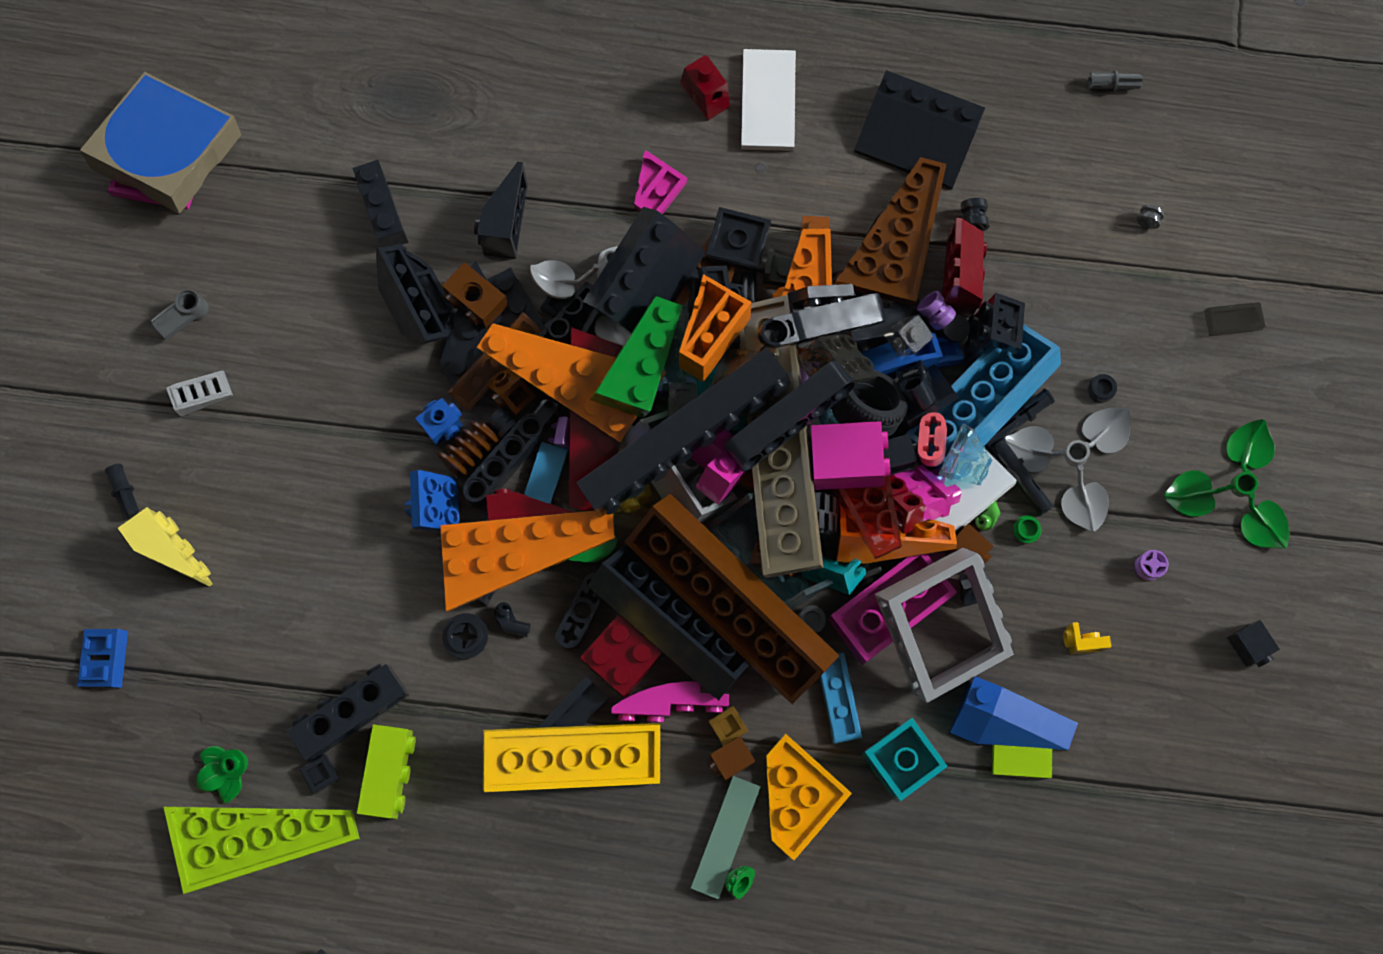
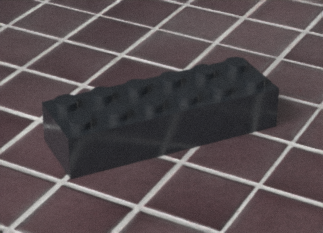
M627 544L602 563L588 584V587L600 598L607 602L718 701L750 667V664Z

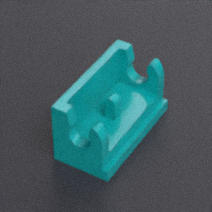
M823 553V568L801 572L802 577L848 595L866 575L865 568H857L861 560L853 559L849 564H845L828 558Z

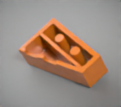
M703 274L701 287L679 351V368L704 382L750 320L752 302Z

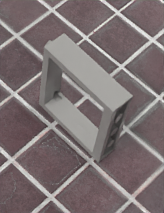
M965 548L955 551L875 594L912 692L926 703L1014 655L1010 645L1012 639L1007 630H1005L1001 620L1003 618L1002 611L995 604L992 595L994 593L993 586L986 579L983 570L985 567L983 559L978 553ZM965 569L992 646L930 679L901 603Z

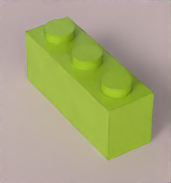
M373 724L357 814L398 819V813H403L405 806V796L402 795L403 784L408 783L411 770L410 766H407L408 756L413 754L416 738L412 736L413 731Z

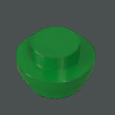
M1022 516L1013 525L1015 538L1024 544L1035 542L1042 532L1039 521L1032 516Z

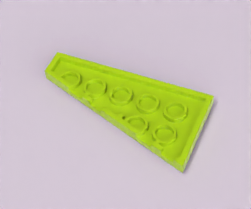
M164 807L183 894L360 839L352 810Z

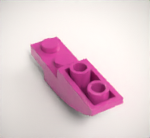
M697 681L669 683L643 690L622 700L612 707V715L618 716V721H635V716L647 717V722L662 723L664 722V717L670 718L671 706H676V711L693 712L694 707H705L706 713H722L723 708L729 707V694H724L718 701L710 693H700V684Z

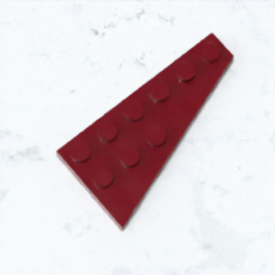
M571 327L572 346L615 358L623 347L617 343ZM571 410L569 506L584 511H595L576 482L615 456L621 442L616 441Z

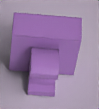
M559 417L558 423L551 425V428L556 430L555 438H549L548 441L569 451L570 418Z

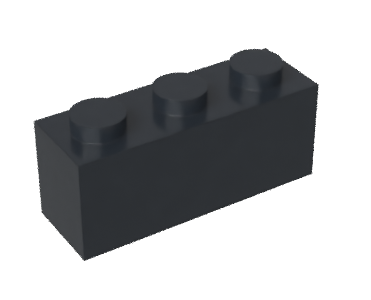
M379 160L352 168L380 246L386 247L409 243Z

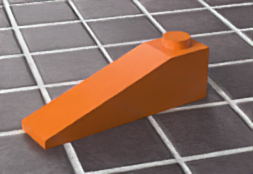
M839 499L838 536H836L838 562L850 563L853 559L861 560V563L866 564L951 550L957 547L954 525L927 519L915 524L913 531L903 534L889 520V516L886 517L872 502Z

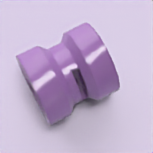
M938 291L927 295L917 307L918 312L929 319V324L934 330H940L947 326L956 315L955 310L950 305L944 303V297Z

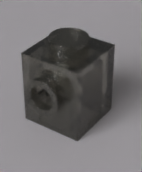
M919 315L903 318L884 334L899 357L915 354L934 338Z

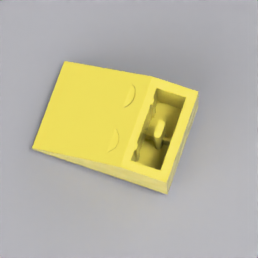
M146 507L118 527L135 552L209 587L213 585L208 578L211 574L209 569L202 561L198 562L193 557L194 548L186 539L182 540L176 532L179 531L178 526L170 517L166 518L161 511L156 513Z

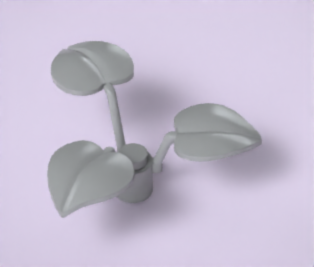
M618 246L602 251L598 257V264H594L592 269L577 280H574L575 273L566 263L556 260H548L531 265L529 271L534 283L546 295L556 299L571 298L575 292L574 286H579L594 273H597V277H599ZM600 316L595 322L594 329L597 337L624 346L630 336L628 332L604 316Z
M1107 408L1091 414L1085 420L1082 427L1083 436L1091 442L1075 440L1067 446V449H1060V451L1051 452L1054 447L1052 435L1042 427H1026L1005 437L1004 439H1006V442L1019 459L1022 457L1025 461L1023 465L1028 472L1044 471L1049 465V457L1062 455L1070 466L1077 467L1079 487L1069 488L1064 493L1061 500L1062 511L1068 520L1090 532H1095L1099 529L1107 516L1109 499L1106 490L1099 483L1092 482L1084 486L1083 465L1089 457V448L1096 445L1100 452L1106 454L1116 453L1125 447L1130 436L1129 409Z

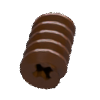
M479 420L481 424L474 421L470 423L473 432L467 429L462 430L464 440L457 436L454 438L456 447L450 444L445 446L448 455L442 452L437 453L440 461L457 478L458 472L465 476L468 474L465 468L466 464L473 468L476 467L473 460L474 457L480 460L484 459L481 452L482 449L490 453L492 452L490 442L497 445L500 443L497 436L481 420Z

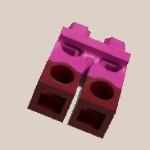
M922 464L916 466L915 470H907L885 477L884 486L874 487L872 503L886 517L889 516V520L903 534L913 531V527L917 523L927 519L934 520L940 516L942 518L949 516L951 506L960 502L962 491L956 484L946 487L944 485L945 476L938 468L929 471Z

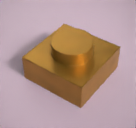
M734 706L709 721L723 746L749 731Z

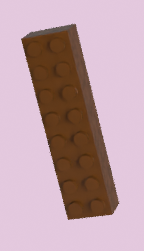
M671 494L652 506L625 541L648 566L792 705L839 657L822 638Z

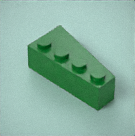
M657 296L651 301L601 383L591 396V401L640 418H644L651 412L682 305Z

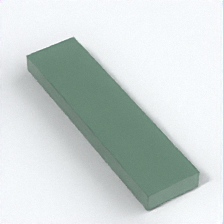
M735 776L732 777L691 889L719 899L760 786Z

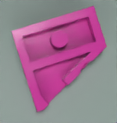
M645 151L634 203L635 209L641 211L644 206L663 214L687 184L688 178L648 151Z

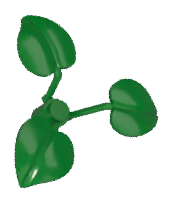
M1265 419L1249 422L1238 428L1229 437L1226 444L1227 456L1231 461L1241 462L1240 468L1242 470V473L1232 478L1229 485L1212 489V480L1207 474L1198 470H1190L1180 474L1164 494L1165 500L1173 509L1192 517L1204 516L1214 510L1216 506L1214 494L1231 490L1238 497L1247 496L1249 509L1252 512L1245 514L1241 519L1240 526L1244 538L1249 543L1258 547L1285 549L1288 546L1290 530L1285 512L1278 504L1270 500L1262 501L1255 508L1254 492L1257 490L1259 482L1258 478L1246 467L1247 465L1252 469L1263 468L1274 457L1275 445Z

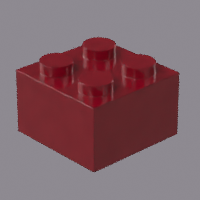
M618 615L580 658L584 664L626 699L663 657V653L622 616Z

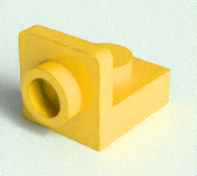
M1073 622L1066 626V630L1063 633L1064 644L1066 648H1069L1070 655L1103 652L1111 648L1110 636L1100 637L1099 632L1083 634V639H1081L1078 622Z

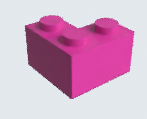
M726 430L718 434L715 441L709 446L700 447L694 451L691 459L705 469L696 488L716 504H719L750 471V469L742 471L725 450L726 443L734 436Z

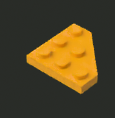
M785 734L766 755L771 841L794 861L852 793Z

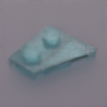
M962 424L939 474L947 479L981 486L982 481L988 474L992 459L973 428Z

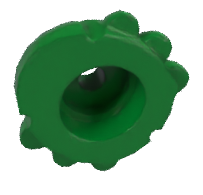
M740 866V868L731 870L725 880L727 891L734 898L740 900L750 889L755 877V870L749 866Z

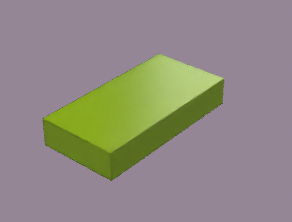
M992 745V775L1050 779L1052 778V749Z

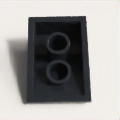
M517 162L483 206L480 218L475 220L474 234L478 235V245H481L484 255L516 259L528 189L523 162Z

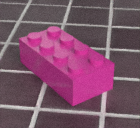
M927 554L907 557L829 617V623L862 665L893 643L875 594L933 564L934 562ZM947 579L901 603L910 628L914 627L957 593Z

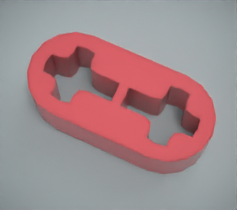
M935 412L924 415L919 428V458L924 465L930 467L941 464L946 450V422L941 414ZM932 423H937L938 425L935 428V435L930 433L929 428L932 426ZM930 444L935 446L936 451L933 453V456L927 455L930 451Z

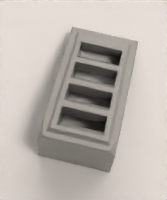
M223 370L166 387L173 408L181 417L233 396ZM218 381L221 392L216 393L213 382ZM205 385H207L208 391L210 393V395L205 396V393L202 388ZM196 390L198 399L193 398L191 391ZM185 394L187 402L184 403L182 402L180 395Z

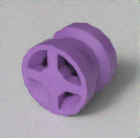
M1149 550L1138 556L1135 560L1134 571L1140 579L1153 581L1167 572L1169 566L1168 559L1161 551Z

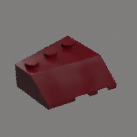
M956 218L947 237L942 296L944 297V303L950 305L956 314L970 317L975 314L977 309H980L983 301V282L985 277L983 259H985L987 253V242H984L983 231L962 218Z

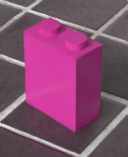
M881 421L811 425L815 490L881 487L885 485V476H890V459H884L883 449H888V433L882 432Z

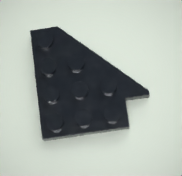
M476 261L473 262L471 268L486 279ZM511 267L486 279L506 296L508 306L492 324L508 327L524 312L542 330L545 328ZM471 294L467 300L476 301L480 295ZM460 306L457 308L440 360V365L452 386L484 353L477 346L491 327L490 325L486 329L480 323L477 326L474 325L465 316L466 311Z

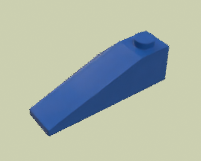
M974 676L968 680L949 733L975 744L1069 750L1078 723L1001 686Z

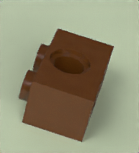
M465 262L442 285L446 294L445 300L457 309L460 306L466 311L465 316L476 326L480 323L487 329L508 306L506 296ZM471 294L480 295L476 301L467 300Z

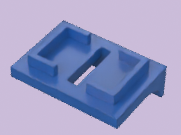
M84 629L77 687L122 688L128 631L121 629ZM91 655H110V660L90 661Z

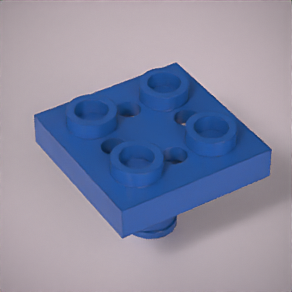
M422 470L411 471V499L407 500L404 506H411V508H406L404 511L408 517H412V528L441 533L440 525L459 524L458 478Z

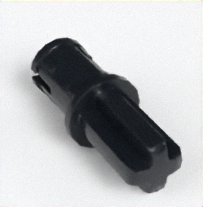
M113 464L105 469L113 490L111 495L116 498L123 518L129 519L140 512L133 495L134 487L129 484L123 470V465Z

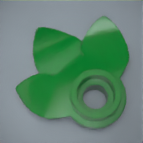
M210 746L199 754L205 766L197 775L196 786L202 791H214L217 789L222 802L228 803L242 789L241 776L248 767V759L238 749L226 751L219 746ZM230 759L234 762L233 769L230 767Z

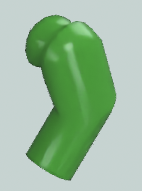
M996 501L976 517L975 524L982 531H988L993 528L1000 516V510Z

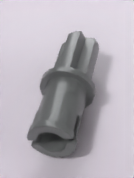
M1114 70L1112 73L1090 72L1088 76V89H1111L1112 92H1116L1117 89H1140L1143 77L1140 74H1118L1117 70Z

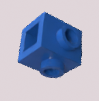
M443 398L427 404L423 409V413L415 418L436 446L445 439L447 441L453 439L458 435L460 428L463 426L459 419L462 416L461 412L453 402L447 404Z

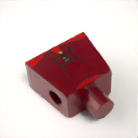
M707 55L702 56L684 68L680 83L708 121L730 108L728 84Z

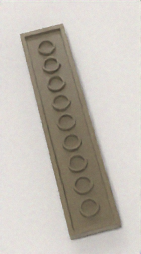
M788 295L751 304L750 320L739 334L741 341L739 344L741 366L767 348L758 339L759 327L763 322L772 317L790 313ZM796 345L768 348L788 374L791 383L787 385V389L777 397L772 396L763 402L764 405L753 414L748 413V425L802 384ZM806 426L752 468L763 576L766 578L823 568Z

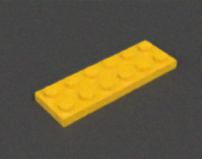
M658 723L483 730L484 792L660 784V725Z

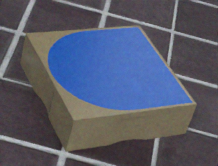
M144 72L80 151L90 169L122 185L133 187L149 199L180 214L200 189L208 173L222 161L239 139L241 132L233 115Z

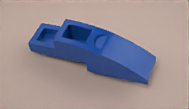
M935 333L877 346L850 357L849 361L852 369H873L894 379L897 378L896 371H904L916 365L920 359L928 369L934 364L937 367L959 365L965 358L959 342L951 343L943 337L936 338Z

